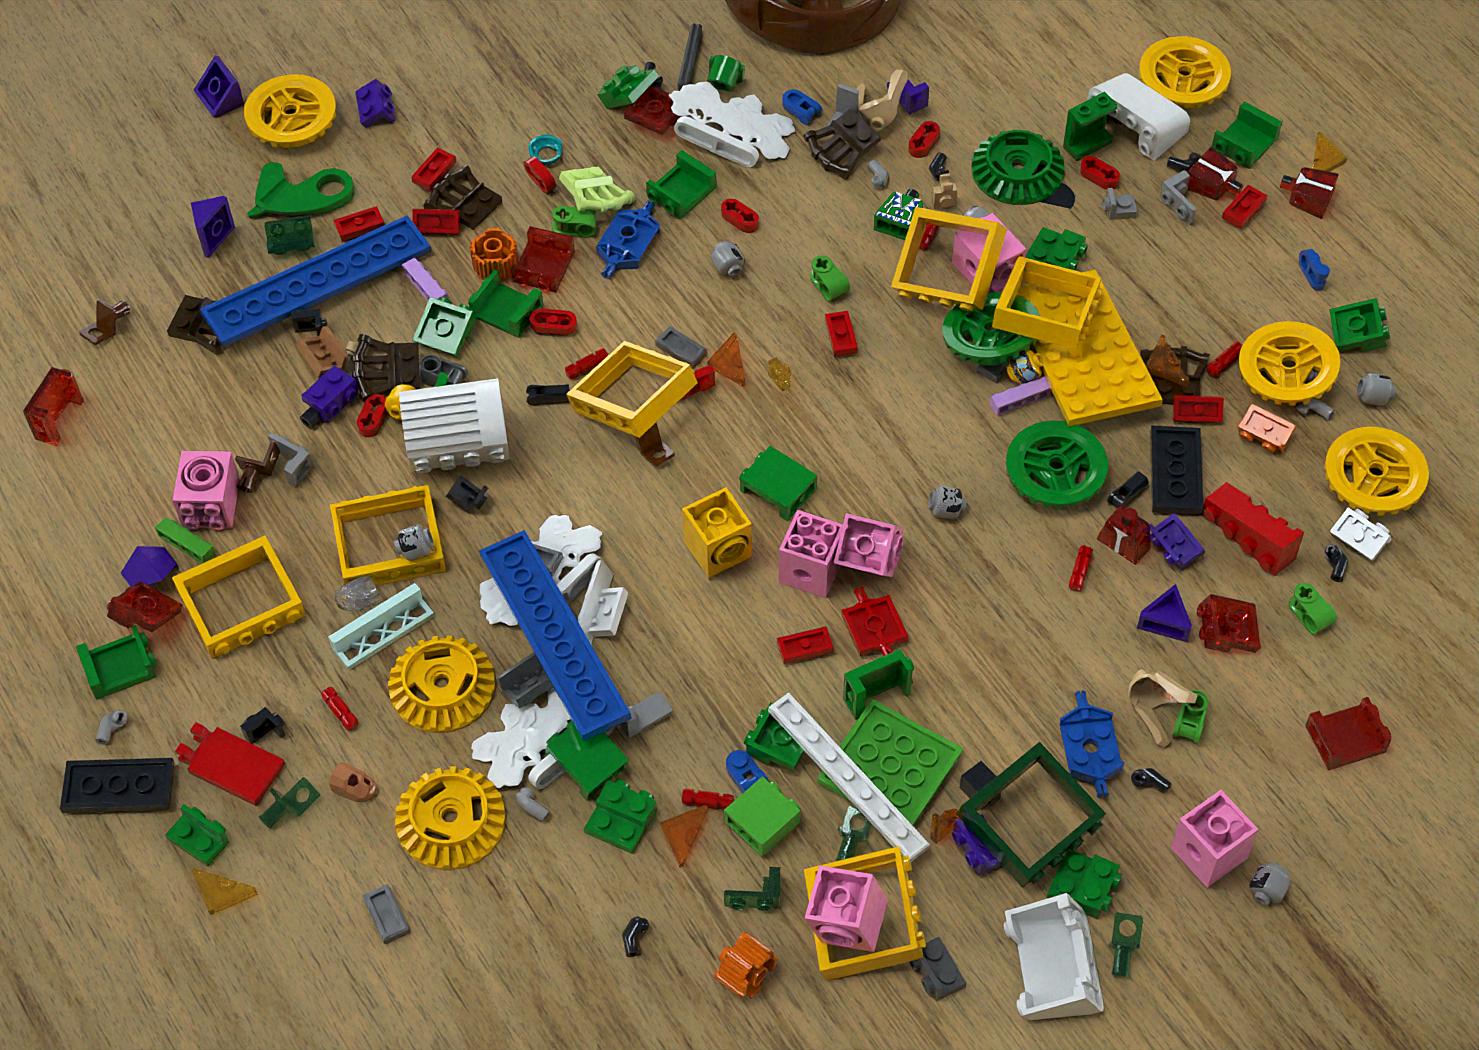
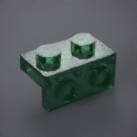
M309 215L264 223L268 254L282 255L292 250L306 251L311 247H315L314 233Z

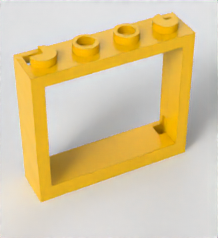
M915 207L891 288L899 292L898 296H903L907 299L915 296L918 297V300L926 303H932V300L939 301V304L945 307L952 308L954 304L959 305V308L965 311H972L973 309L983 310L1007 228L996 221ZM926 224L987 235L969 296L908 284Z
M1019 256L995 308L992 327L1077 349L1079 341L1085 340L1087 330L1091 325L1093 315H1095L1098 301L1100 302L1103 289L1099 288L1101 277ZM1022 281L1087 298L1077 325L1074 326L1011 309Z
M624 341L566 395L575 413L640 438L698 382L694 375V369L687 362H682L670 356L659 354L654 350H648L639 345ZM632 365L670 379L635 412L597 398Z
M429 485L414 486L409 489L389 491L384 494L364 496L359 499L330 504L342 576L347 592L446 571ZM425 506L430 532L434 541V551L430 552L428 556L412 561L403 557L350 568L342 526L343 522Z
M266 535L172 577L175 588L211 659L222 654L225 655L232 649L241 645H247L258 637L271 634L278 628L294 623L295 620L306 616L303 604ZM268 559L290 601L211 637L189 594Z
M898 846L820 865L862 873H873L897 867L910 938V945L835 962L832 945L821 943L814 933L819 969L826 981L923 958L922 948L926 947L923 932L918 930L917 922H921V915L918 905L914 906L913 897L917 896L914 881L909 880L908 872L912 871L909 855L904 856ZM819 866L804 869L809 900Z

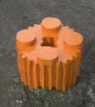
M488 227L483 232V235L479 234V237H475L473 241H470L472 266L479 279L484 280L494 270L498 271L500 280L501 278L508 280L514 276V270L517 269L519 260L516 239L509 236V233L505 234L499 227L497 229L494 227L490 229Z
M743 932L737 939L734 947H725L719 955L718 959L721 961V966L716 970L714 978L738 997L742 998L747 995L749 998H752L762 988L763 985L760 982L764 979L767 970L772 973L776 968L775 965L778 958L773 955L774 952L752 935Z

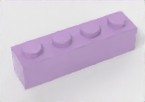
M413 258L402 264L404 274L427 301H429L430 297L437 300L439 297L447 299V292L440 288L437 280H433L430 272L424 269L421 262Z
M1045 376L1037 378L1002 393L994 394L991 396L990 407L996 416H1000L1050 397L1051 388Z

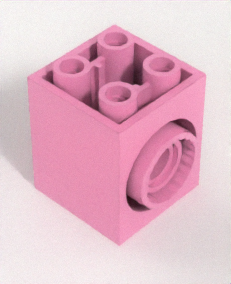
M993 213L979 218L999 222L1005 227ZM1008 229L988 293L1003 290L1018 257H1026L1027 249ZM958 230L954 236L952 264L973 284L987 235Z
M181 452L172 501L182 527L191 530L198 528L214 530L232 529L239 490L237 485L240 478L231 452Z
M797 510L779 549V583L826 598L841 566L835 564L834 559L843 524Z
M846 513L834 563L882 576L893 577L894 569L898 564L902 551L905 528Z
M1219 790L1179 819L1171 849L1208 888L1248 859L1259 829L1222 790Z
M819 865L805 920L821 943L874 952L888 899L873 874Z

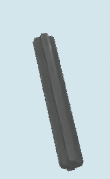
M693 23L690 27L677 84L679 91L684 85L691 84L702 35L701 24Z

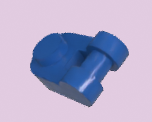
M792 89L783 94V107L798 117L804 125L811 122L813 116H817L822 112V107L817 101L799 90Z
M1313 249L1302 250L1299 253V264L1302 272L1314 290H1323L1326 278L1330 273V268L1321 263L1318 253Z
M736 750L727 756L726 770L742 794L762 776L768 781L765 773L759 769L747 752ZM751 774L752 778L749 780L744 779Z

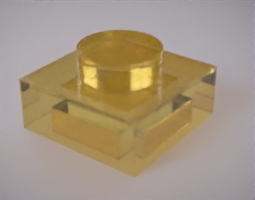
M777 357L769 360V377L782 391L789 388L791 376L789 367L785 363L782 364Z

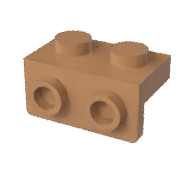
M328 326L322 327L319 336L298 339L296 347L318 378H321L334 365L342 371L345 370L349 356Z

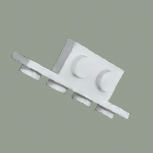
M603 560L596 562L582 609L578 616V623L590 644L593 637L615 636L628 596V592L624 587L609 588L614 573Z

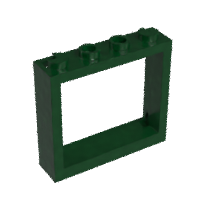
M1040 741L961 805L957 816L1022 888L1029 882L1034 885L1045 875L1043 871L1049 865L1055 868L1065 858L1062 854L1068 849L1072 852L1075 851L1084 842L1082 837L1087 833L1091 836L1094 835L1103 826L1101 821L1106 815L1104 810ZM1038 762L1089 818L1028 868L977 811Z

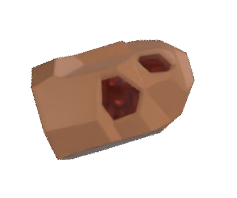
M344 762L337 764L329 782L331 791L355 802L370 800L377 790L375 781L370 776L366 775L364 771Z

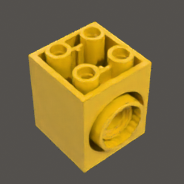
M727 487L682 508L684 543L708 578L752 557V523Z

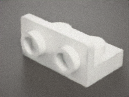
M1348 507L1330 533L1373 562L1386 543L1389 544L1391 542V536L1388 534L1390 531L1378 522L1376 525L1367 520L1369 517L1361 510L1356 508L1353 511Z

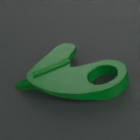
M275 162L267 163L261 170L255 195L256 206L248 211L247 215L251 219L270 213L307 215L328 212L343 207L354 196L352 177L346 171L340 169H323L305 181L293 185L285 179L282 164ZM329 182H338L344 186L340 193L332 196L323 195L318 191L322 185Z

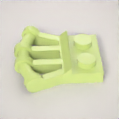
M599 167L561 171L559 180L574 196L579 211H585L586 209L597 210L599 213L607 212L608 209L617 211L621 209V206L629 205L635 201V195L632 191H624L613 184L612 177L606 176Z

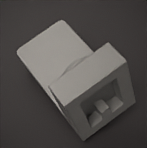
M842 84L837 86L836 112L827 126L850 108L858 114V90Z
M1183 170L1163 182L1160 198L1177 213L1179 218L1190 225L1194 223L1196 208L1183 196L1188 190L1190 175Z
M270 433L268 436L269 442H276L280 454L290 459L285 465L284 473L287 483L296 487L313 468L310 452L302 446L298 447L290 443L284 436Z
M657 692L634 706L630 705L628 707L626 704L632 719L619 725L626 735L631 738L671 715L673 711L663 695Z

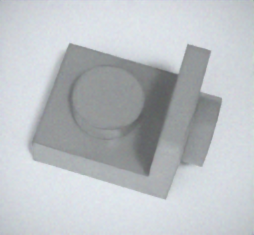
M1107 188L1106 197H1103L1102 204L1103 210L1108 213L1109 220L1136 218L1137 208L1134 195L1114 196L1113 188Z

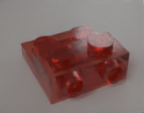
M651 85L624 112V119L661 135L665 133L670 125L674 126L682 116L673 113L671 107L674 101L669 97L670 93Z
M140 581L109 601L107 617L128 629L137 624L145 630L154 632L181 613L183 604Z
M1210 594L1198 605L1197 616L1202 618L1199 638L1204 640L1205 648L1226 653L1232 648L1256 653L1261 648L1256 605L1254 603Z

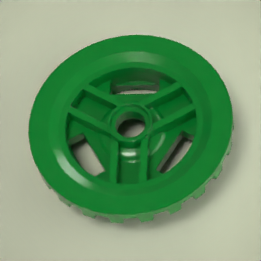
M1027 130L1001 131L997 136L992 134L988 137L987 141L983 140L979 148L975 149L971 165L972 176L979 189L992 199L1011 205H1029L1047 199L1061 185L1065 170L1064 158L1060 156L1058 147H1053V142L1043 139L1042 135ZM1015 163H1020L1024 167L1021 169H1016L1012 165ZM1040 165H1046L1040 173L1034 175Z
M1002 292L988 293L983 310L973 309L972 311H965L960 309L959 305L954 306L946 315L942 326L945 345L947 348H951V353L960 355V358L965 361L969 360L979 365L991 366L1007 363L1010 358L1019 357L1020 352L1026 353L1030 350V345H1035L1037 339L1000 329L986 330L992 327L995 308ZM1016 295L1011 309L1040 316L1038 310L1030 301ZM970 334L974 345L964 339L965 335Z
M1043 421L1028 426L1014 437L1006 455V473L1010 477L1011 485L1018 489V493L1022 497L1027 496L1029 502L1034 504L1036 502L1042 503L1045 508H1049L1050 505L1057 506V509H1064V506L1068 505L1073 508L1077 507L1080 502L1086 503L1090 501V498L1093 495L1096 496L1101 486L1104 485L1108 472L1107 454L1100 441L1085 428L1078 425L1069 427L1065 421ZM1057 461L1062 463L1063 467L1061 469H1054L1050 466V463ZM1079 467L1086 468L1087 474L1084 481L1080 484L1075 483ZM1032 475L1035 479H1037V480H1038L1043 486H1045L1046 488H1044V487L1038 485L1037 483H1035V482L1030 478V476Z

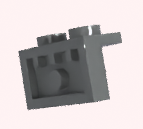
M940 937L926 942V947L922 948L923 958L909 962L914 971L919 970L923 977L921 982L926 993H932L936 1001L966 987V981Z

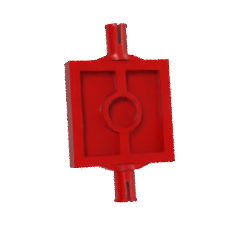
M860 587V590L859 588L854 590V594L859 602L852 607L842 609L841 615L860 656L879 651L885 656L893 652L891 647L908 641V634L890 595L869 599L864 587Z

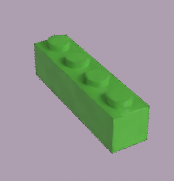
M165 517L155 527L158 537L201 564L215 556L214 547L210 542L203 541L197 534L193 535L186 527L179 526L173 519L169 520Z

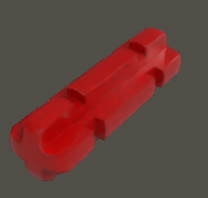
M926 224L919 249H928L929 242L932 241L936 234L938 226Z
M1238 341L1234 342L1230 348H1227L1215 359L1216 361H1212L1207 366V373L1212 377H1217L1222 373L1221 370H1225L1239 357L1242 344Z
M604 348L595 351V354L591 353L576 361L575 365L572 363L566 366L565 373L569 379H574L579 376L578 373L583 374L595 368L598 363H601L608 356V353Z
M1082 545L1079 548L1069 581V588L1071 590H1082L1092 557L1093 549L1091 547Z
M328 687L321 692L322 699L326 704H329V708L339 721H342V725L346 730L350 731L358 726V719L350 712L349 707L337 695L333 687Z
M687 788L683 790L681 798L682 803L686 805L696 803V806L718 809V806H720L722 810H725L734 802V796L731 794L723 793V796H719V793L698 790L697 793L694 792V789Z

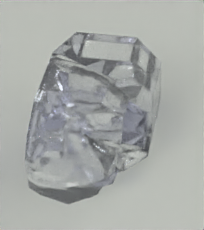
M369 576L359 577L345 584L335 594V602L338 608L348 611H363L381 603L378 590Z

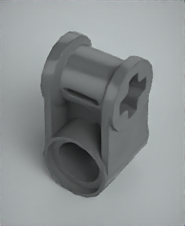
M426 355L420 361L422 381L428 386L434 387L436 385L439 372L448 374L447 385L460 384L462 379H465L468 375L467 369L461 364L439 358L436 355Z

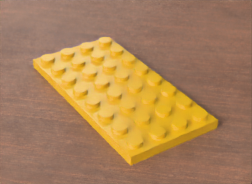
M1096 269L1082 272L1099 277ZM1102 281L1099 288L1103 289L1100 302L1098 301L1097 309L1087 330L1085 340L1079 341L1077 349L1038 339L1035 345H1030L1035 354L1039 353L1043 359L1044 366H1042V371L1069 427L1162 406L1163 399ZM1031 283L1021 285L1017 293L1018 296L1027 299L1036 307L1040 317L1074 326L1077 325L1087 300L1084 297Z

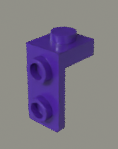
M908 79L903 88L899 103L910 115L928 106L929 86L925 82L914 87Z

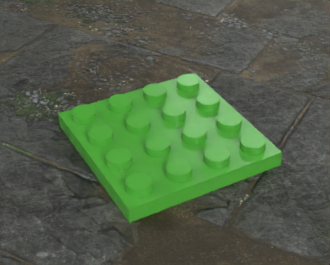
M873 699L839 746L913 827L963 754L962 747ZM822 771L817 778V783L850 801Z

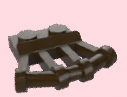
M852 108L848 109L838 119L833 120L829 126L816 131L810 130L803 135L805 142L809 144L812 151L811 156L815 160H819L825 170L836 172L844 179L850 176L859 158L881 141L880 135ZM835 134L822 146L818 145L817 140ZM841 141L845 144L832 156L828 157L826 155ZM851 151L853 152L846 165L838 164Z
M464 165L461 167V170L452 174H446L440 184H435L432 187V193L429 199L425 200L423 207L424 209L460 210V223L474 230L502 203V196L485 187L483 182L479 183L472 174L470 167ZM466 178L473 189L470 190L457 181ZM450 188L464 197L460 200L445 190ZM440 198L452 206L437 204L438 199Z
M185 295L167 329L168 336L196 342L212 353L217 354L221 350L222 344L218 338L209 340L201 335L203 333L216 336L200 311L201 308L216 301H212L208 297L202 299Z
M359 334L357 339L359 343L355 354L351 356V363L354 364L352 377L356 379L361 401H366L369 396L374 394L382 395L391 392L393 388L401 384L410 385L416 390L420 389L418 342L384 343L372 339L368 335ZM368 346L387 352V355L364 356ZM388 364V371L365 372L364 365ZM388 380V383L374 389H369L366 381Z
M1164 345V347L1153 350L1143 349L1140 351V356L1163 399L1162 404L1173 405L1174 395L1200 396V379L1210 354L1206 352L1201 354L1188 349L1187 346L1172 348L1170 345ZM1163 357V373L1157 372L1152 359ZM1170 357L1180 358V374H1170ZM1187 359L1199 363L1194 375H1187Z

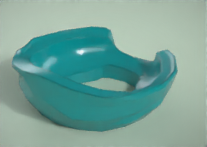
M539 135L529 143L530 157H537L543 165L553 164L561 156L562 141L553 135ZM545 148L557 151L556 157L548 160L539 158L538 153Z

